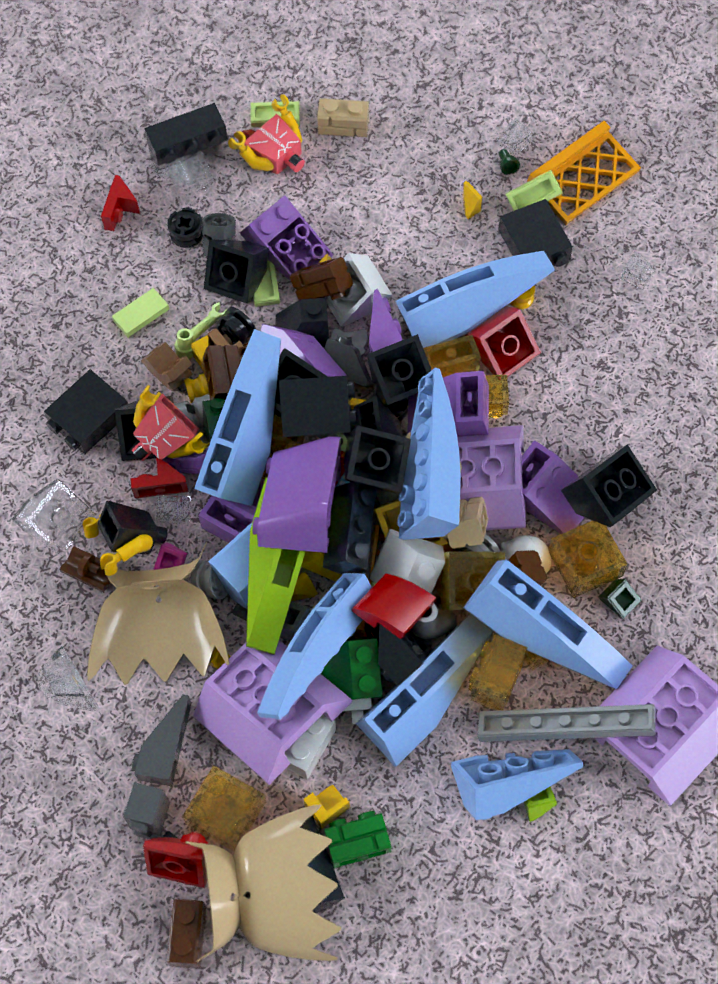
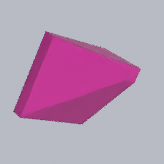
M168 542L161 544L153 570L184 565L188 553Z

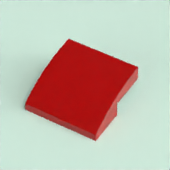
M386 573L352 608V612L373 628L381 624L399 639H402L433 605L436 597L410 581Z

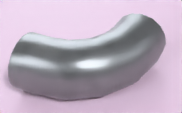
M433 603L410 631L419 639H435L456 627V617L448 606L444 604L435 606Z

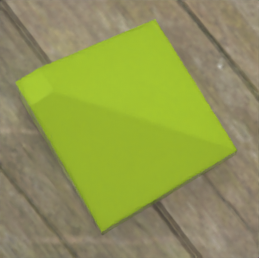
M551 787L524 801L529 821H535L557 805Z

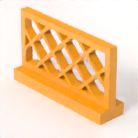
M602 121L530 173L527 179L528 182L552 170L555 178L559 176V179L556 180L561 190L562 186L576 188L575 198L562 196L561 194L547 201L552 211L565 225L641 169L636 161L609 133L611 127L605 121ZM607 142L613 148V155L600 153V146ZM585 157L595 158V168L582 167V159ZM599 159L613 161L612 171L599 169ZM617 162L626 163L631 170L627 173L616 171ZM565 171L577 172L576 182L563 180V173ZM581 173L594 174V184L581 183ZM598 175L612 177L611 184L609 186L598 185ZM580 188L593 190V198L590 200L580 199ZM561 202L575 204L574 212L567 216L561 209Z

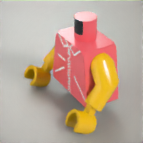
M284 94L280 96L283 106H279L276 99L272 101V108L280 112L281 116L278 114L274 115L248 139H246L241 131H236L234 137L238 139L239 143L233 138L228 140V146L234 150L239 149L241 157L254 170L271 171L279 174L288 166L294 172H299L305 164V161L300 157L302 153V137L299 126L292 112L286 108L289 100Z
M147 385L140 394V399L135 409L133 423L136 426V430L133 434L140 442L132 449L134 455L144 461L151 453L161 460L166 456L174 459L193 453H202L209 446L210 442L206 444L201 441L200 438L203 436V433L199 432L197 434L199 428L163 393L158 392L157 395H154L149 391L150 385Z

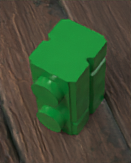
M367 811L359 814L358 820L347 822L346 819L335 820L329 823V828L324 829L325 836L332 839V843L328 847L334 869L392 852L382 813L375 814V811Z

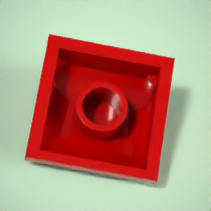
M196 832L182 835L180 839L161 837L145 840L143 850L147 875L205 888L208 879L203 849L185 842L209 843L203 835Z

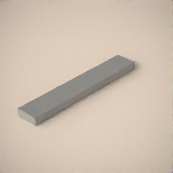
M654 704L479 711L478 739L480 742L655 736L656 709Z

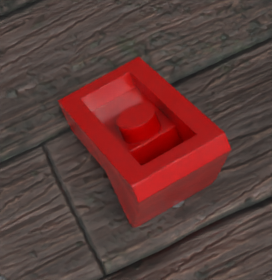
M119 175L114 176L101 214L104 229L109 231H115L117 223H121L123 211L140 214L136 198Z
M157 457L158 475L142 474L137 478H130L134 498L189 492L186 477L164 460Z

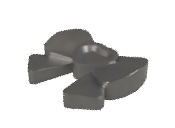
M338 328L333 329L331 339L336 340L338 335L352 340L351 346L358 348L361 356L365 355V348L368 343L365 329H360L356 332H344Z

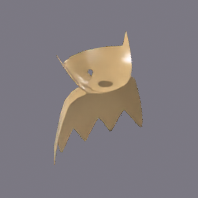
M206 544L199 558L189 564L146 571L118 570L116 574L107 576L110 583L117 589L104 601L96 622L88 659V681L96 675L107 659L112 663L124 685L129 683L143 659L151 665L164 682L168 681L183 654L191 661L202 677L206 676L215 647L225 663L229 665L226 643L211 604L201 589L185 581L196 567ZM158 595L162 599L161 602L156 601Z
M321 804L292 811L253 829L241 838L233 855L215 845L185 842L203 849L211 908L213 949L196 962L223 947L234 937L239 928L254 947L263 951L306 960H337V957L316 950L314 947L341 931V927L312 911L337 887V883L307 866L320 852L332 843V839L300 828L308 818L318 811ZM247 891L251 894L249 899L244 896ZM232 893L234 894L233 901L230 898Z

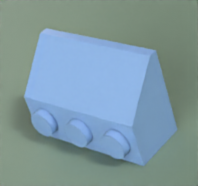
M252 523L208 561L230 598L246 609L248 602L249 536Z

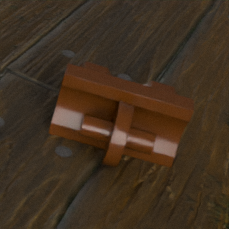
M73 546L67 560L59 569L62 573L103 593L110 584L108 577L105 575V570L101 569L100 558Z

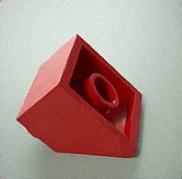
M505 306L472 331L465 334L473 353L500 382L541 354L521 310L518 308Z

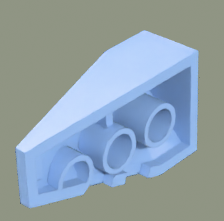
M570 749L535 751L532 753L531 758L515 756V753H506V760L488 761V755H478L451 762V768L463 805L475 820H487L492 816L503 814L583 768V761Z

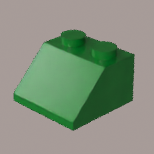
M370 636L347 639L340 647L339 652L324 666L320 674L352 700L382 697L377 638Z

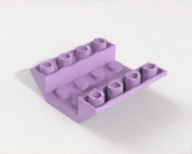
M523 425L489 428L488 435L457 437L459 458L462 466L460 500L466 499V501H469V498L482 497L485 500L488 515L486 530L526 528L525 500L522 494L521 452H524Z
M278 641L274 655L246 647L245 643L229 658V665L224 663L205 681L193 715L202 726L269 785L290 765L284 752L322 714L333 722L353 702L349 696L323 675L319 674L309 684L306 692L294 702L284 717L281 719L260 717L257 713L280 659L287 649V646L281 641Z
M656 646L600 705L654 704L656 709L655 736L603 737L594 739L602 746L606 742L612 745L651 780L648 787L666 804L671 806L718 755V684L684 655Z

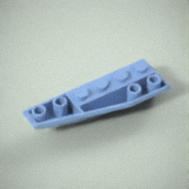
M544 251L515 255L490 261L447 276L395 302L411 336L418 334L424 352L427 353L469 333L551 274L555 269Z
M254 329L225 400L194 489L221 499L252 506L266 467L267 458L271 453L281 338Z
M434 368L426 376H423L418 384V397L410 436L411 443L402 492L399 494V501L401 503L397 524L399 526V539L403 540L444 537L459 526L461 473L457 433L441 371L438 368Z
M507 559L497 561L463 607L507 642L614 689L619 687L633 667L595 630Z
M343 573L309 613L282 655L268 684L257 712L260 717L272 719L284 717L299 696L306 692L307 687L314 678L323 671L324 666L339 652L340 647L348 637L355 633L356 628L363 619L353 613L352 608L372 588L364 573Z
M471 613L431 650L423 665L399 686L396 684L356 723L395 767L437 727L493 633L492 629Z

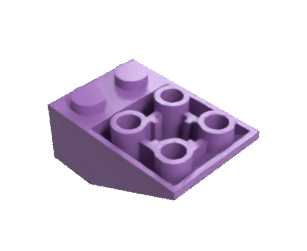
M285 195L240 232L246 241L268 247V260L275 266L276 270L289 280L292 273L301 268L318 264L326 254L330 257L333 256L332 252Z
M378 289L374 290L369 353L403 340L400 335L401 327L397 318L392 319L389 313L391 312L389 301L386 297L382 298Z
M262 323V332L281 338L280 354L286 348L328 377L347 376L314 336Z
M484 371L460 372L443 377L455 421L457 437L488 435L489 385ZM418 393L408 397L407 434L411 433Z
M534 440L522 455V494L525 500V510L569 539L585 517L575 513L561 492V489L579 476L558 455Z
M263 473L252 506L212 495L198 515L202 529L227 543L231 542L252 523L264 480L268 478V474Z

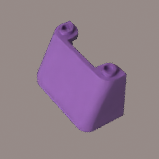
M332 436L276 451L272 457L267 458L266 474H268L266 488L259 517H254L253 534L257 535L258 547L327 553L329 544L328 528L331 523L333 495L336 481L340 482L341 437Z

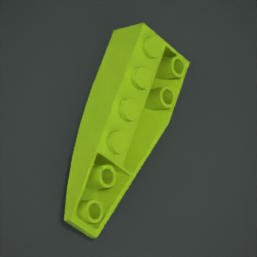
M267 478L264 480L254 517H259ZM253 521L249 536L246 647L274 655L305 551L258 547L257 535L253 534Z

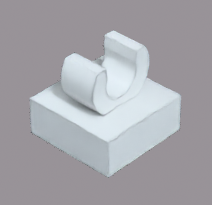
M371 698L354 699L344 710L352 712V725L356 724L363 717V710L372 709Z

